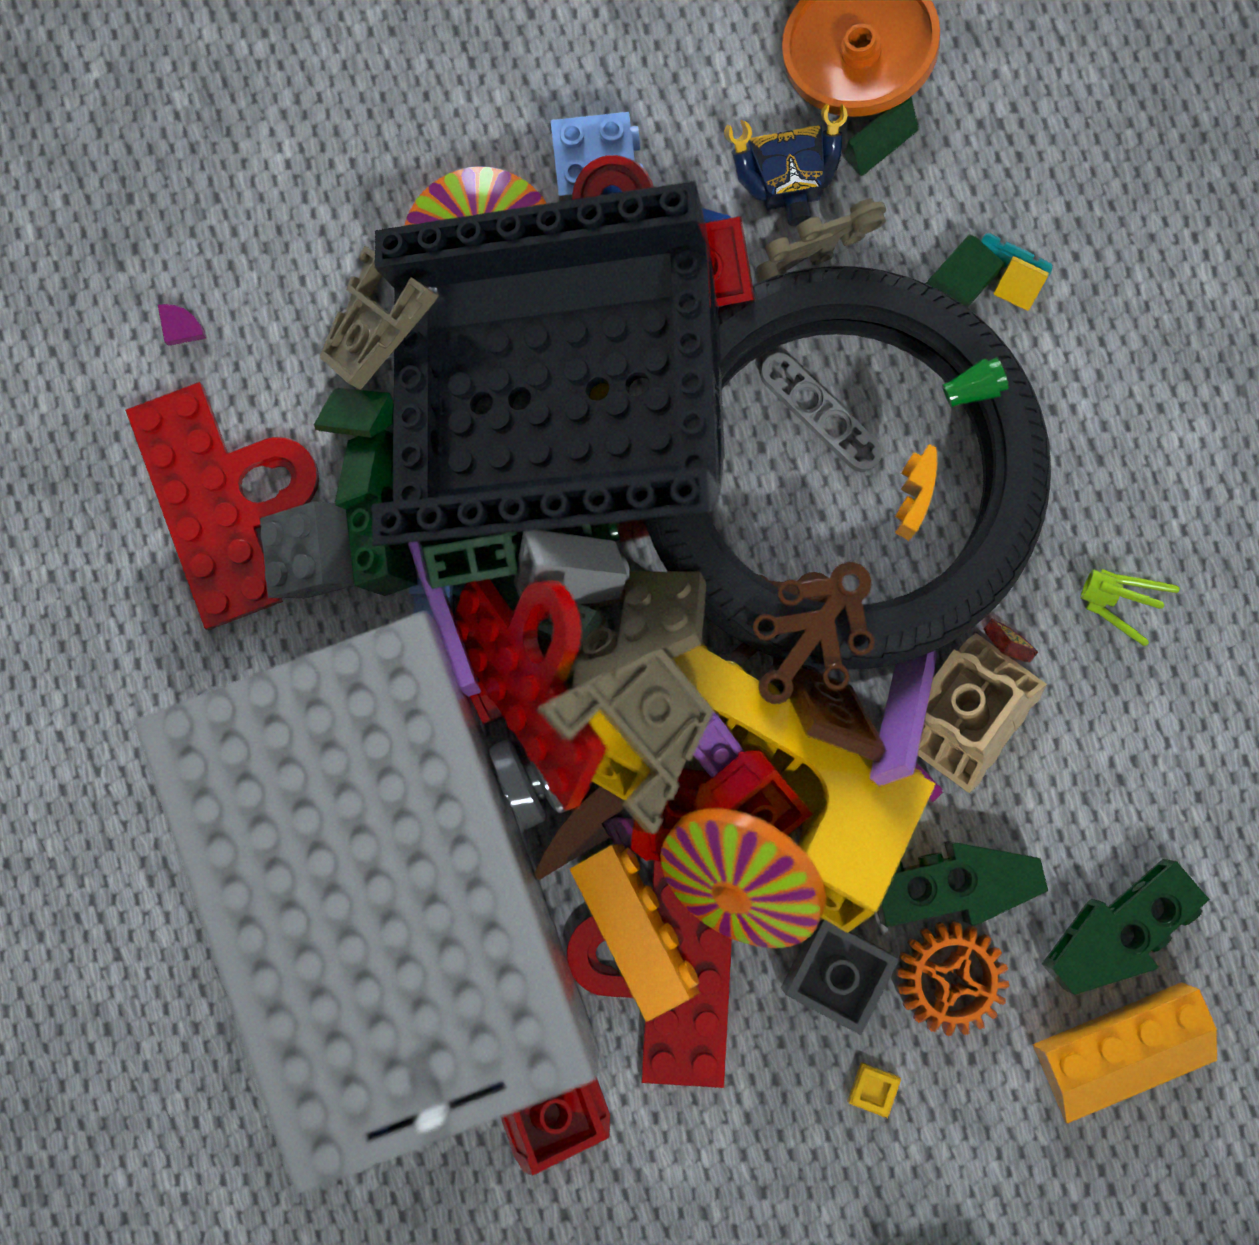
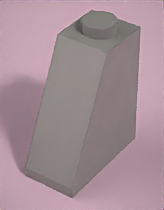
M531 530L524 531L517 563L518 573L514 576V584L520 598L522 592L529 584L554 580L560 582L568 589L576 605H585L620 598L625 582L629 580L630 571L627 559L624 556H620L615 541Z

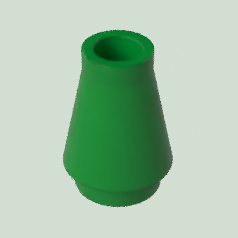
M984 358L950 382L942 384L946 400L952 408L960 404L1000 397V392L1009 389V384L1000 361L997 358L990 361Z

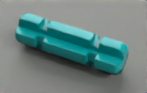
M986 233L981 239V242L1004 262L1005 268H1007L1014 256L1048 272L1049 277L1053 268L1052 263L1042 258H1039L1037 261L1033 259L1034 254L1007 241L1005 244L1000 243L1001 238L991 233Z

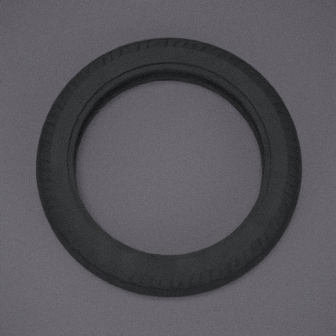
M825 266L784 273L754 284V300L718 306L722 389L741 369L765 352L791 341L818 335H854L890 344L925 363L945 383L950 382L984 358L988 361L997 358L1000 361L1008 380L1009 389L1000 392L1001 395L997 398L962 404L977 435L983 466V492L980 509L974 528L965 546L948 569L926 585L890 600L863 604L867 631L874 637V647L869 653L855 655L849 650L847 639L851 631L845 606L835 618L842 666L847 670L870 669L898 664L918 658L947 645L983 620L1008 594L1026 567L1045 520L1051 481L1050 447L1043 413L1027 375L1003 340L980 317L944 292L913 278L867 267ZM708 513L644 519L652 544L667 572H701L706 581L704 616L732 637L760 652L785 660L806 630L778 634L768 641L760 640L753 632V624L759 616L768 614L776 618L818 611L825 604L806 598L802 599L795 606L782 604L778 598L779 587L772 585L757 575L734 554L718 533ZM785 590L782 592L784 598L788 601H794L798 598L797 595ZM762 620L758 624V631L764 636L771 635L774 631V625L769 620ZM858 634L853 639V645L857 650L863 651L868 646V639L866 636ZM821 641L818 642L803 663L804 666L825 669Z

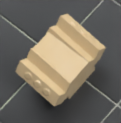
M975 633L963 643L958 651L955 649L952 651L932 680L917 756L970 793L980 784L986 770L995 763L1005 744L1025 721L1029 710L1039 701L1047 684Z

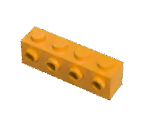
M623 844L610 845L569 869L646 1022L699 994L696 987L699 984L697 974L688 961L683 962L676 948L679 946L677 935L670 924L663 923L657 911V908L660 906L658 898L650 886H644L637 872L640 870V864L630 848L625 849Z

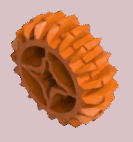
M953 921L948 934L945 925L938 922L935 923V937H933L928 929L922 928L920 934L925 942L920 944L918 941L910 938L907 943L916 950L913 956L905 952H901L899 955L901 960L909 964L908 969H896L898 977L908 979V982L897 986V991L900 994H911L903 1001V1006L907 1010L917 1008L913 1018L918 1023L928 1018L927 1028L932 1032H936L942 1024L943 1033L947 1036H952L957 1024L960 1033L968 1035L970 1032L969 1022L971 1021L978 1029H983L985 1024L981 1016L984 1013L992 1019L997 1018L996 1011L990 1008L994 1001L1001 1005L1006 1003V999L997 994L998 988H1009L1007 980L998 978L999 974L1008 971V966L1002 962L994 963L1001 956L1002 951L997 947L988 949L991 938L986 934L977 938V928L971 925L962 932L961 923ZM958 945L956 952L952 951L946 961L942 963L928 961L929 957L937 950L946 946ZM971 951L974 952L981 964L983 972L982 984L975 982L970 976L969 968L972 961L968 958ZM953 969H955V974L969 985L965 986L958 983L955 986L951 983L952 988H950V984L936 971L945 974L950 971L954 974ZM922 972L933 977L936 982L934 996L937 998L933 1007L928 1003L922 990ZM969 994L976 996L968 1006L955 1011H947L949 1006H954L955 1001L961 995Z

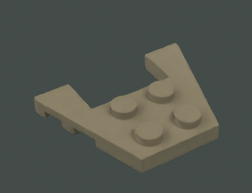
M367 246L363 247L359 259L365 262L359 278L351 276L346 289L352 294L345 313L337 312L320 354V358L347 383L360 390L439 296L423 284L410 278L391 312L386 311L370 298L382 275L375 269V251Z
M630 571L629 580L625 582L620 598L590 603V605L595 604L600 608L624 602L618 648L614 654L576 662L572 689L653 647H661L670 659H673L700 646L702 643L706 581L701 572Z
M653 647L542 704L537 709L560 736L571 740L598 710L605 716L651 769V773L622 805L646 832L652 834L658 830L662 819L659 818L667 800L673 799L679 786L676 781L686 760L691 761L714 712L712 707L661 647Z

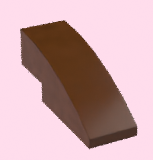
M603 787L596 789L584 800L580 807H577L559 828L545 850L534 873L538 881L608 839L610 835L602 822L624 810L625 808L622 803L625 800Z

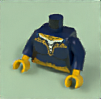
M828 104L822 108L821 117L827 124V130L823 131L822 125L751 138L752 128L750 124L741 120L743 132L738 139H735L731 125H727L724 129L726 140L735 146L732 150V156L739 183L755 199L763 200L767 210L785 207L788 223L791 226H798L801 222L811 218L808 203L819 201L823 189L832 184L841 161L842 132L839 131V127L846 122L848 116L847 109L842 104L840 105V117L836 121H829Z

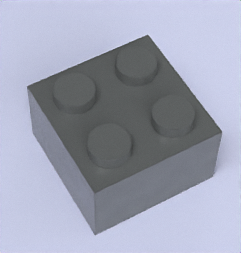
M313 501L260 518L268 598L304 599L354 586L345 509L336 506L335 503Z
M821 918L814 932L804 941L781 989L786 996L862 1035L899 959L852 932L847 933Z

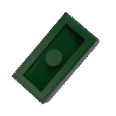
M912 97L896 107L882 112L848 140L844 159L860 176H864L918 132V122Z
M969 234L925 284L944 292L968 308L1004 267V262L977 237Z
M336 388L330 394L314 423L315 430L371 438L393 425L394 403L392 396L388 392Z

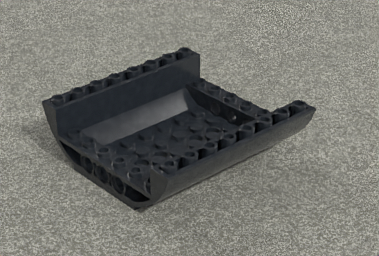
M695 181L375 230V269L394 288V305L410 278L423 284L439 296L394 350L393 502L372 504V546L710 513L715 510L721 492L723 459H725L719 314L708 235ZM639 378L649 380V387L645 393L638 396L629 393L630 386L635 380ZM600 383L609 384V392L606 397L601 400L590 399L591 390L595 385ZM521 393H530L531 401L529 405L524 409L515 410L513 408L515 398ZM485 397L492 398L491 409L485 414H476L475 408L477 403Z

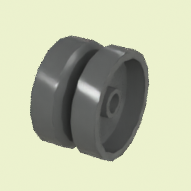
M505 739L489 747L502 791L526 830L546 821L547 813L541 798L543 793L553 810L560 814L568 811L564 810L555 794L549 790L547 782L534 762L529 758L524 759L513 741Z

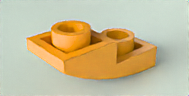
M928 444L921 455L913 452L901 472L902 475L908 477L901 490L914 498L907 495L897 511L895 518L901 522L894 533L908 541L918 531L934 491L937 473V448L931 444Z

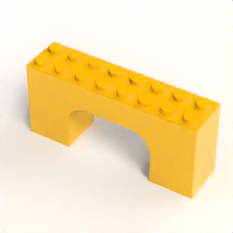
M703 643L671 659L712 707L744 751L760 750L813 813L803 822L801 838L797 845L813 862L824 884L826 905L821 918L847 933L877 912L935 787V783L926 779L923 773L915 768L913 775L878 786L870 778L873 760L806 735L790 698L780 704L766 702L759 693L758 679L744 672L743 668L737 663L724 660L713 654ZM771 683L768 684V690L771 694H781L776 686ZM598 710L589 722L606 745L607 750L592 781L619 798L626 800L648 776L651 769Z

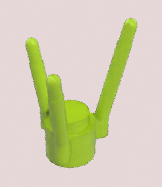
M1092 569L1080 595V599L1088 601L1086 610L1099 614L1141 645L1147 646L1149 644L1147 638L1107 610L1105 606L1114 607L1119 597H1123L1162 609L1165 606L1164 602L1125 589L1122 584L1171 593H1178L1180 591L1179 586L1114 574L1104 569H1101V571Z

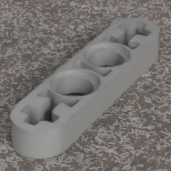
M782 353L772 354L767 357L760 373L764 385L850 468L857 472H867L875 468L882 456L881 445L877 439L791 357ZM773 364L779 367L784 364L787 367L785 376L792 383L796 376L802 381L797 383L790 394L787 395L783 390L787 389L789 384L781 377L773 380L770 377L772 372L770 365ZM801 390H810L817 396V405L814 408L806 410L798 406L795 397ZM834 416L842 419L846 427L845 433L839 437L828 435L824 430V421L827 418ZM854 430L858 436L853 441L860 448H864L866 445L871 447L872 451L869 456L872 461L869 462L863 459L858 462L854 458L857 450L850 443L846 449H843L839 444L845 442Z

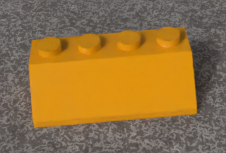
M1181 982L1032 1045L1064 1121L1068 1124L1217 1061V1028L1200 989Z

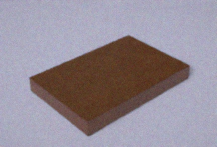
M801 666L792 679L793 692L790 696V701L806 735L880 762L887 750L852 685L847 684L839 690L829 689L823 682L822 673ZM828 676L831 684L837 686L842 683V681Z

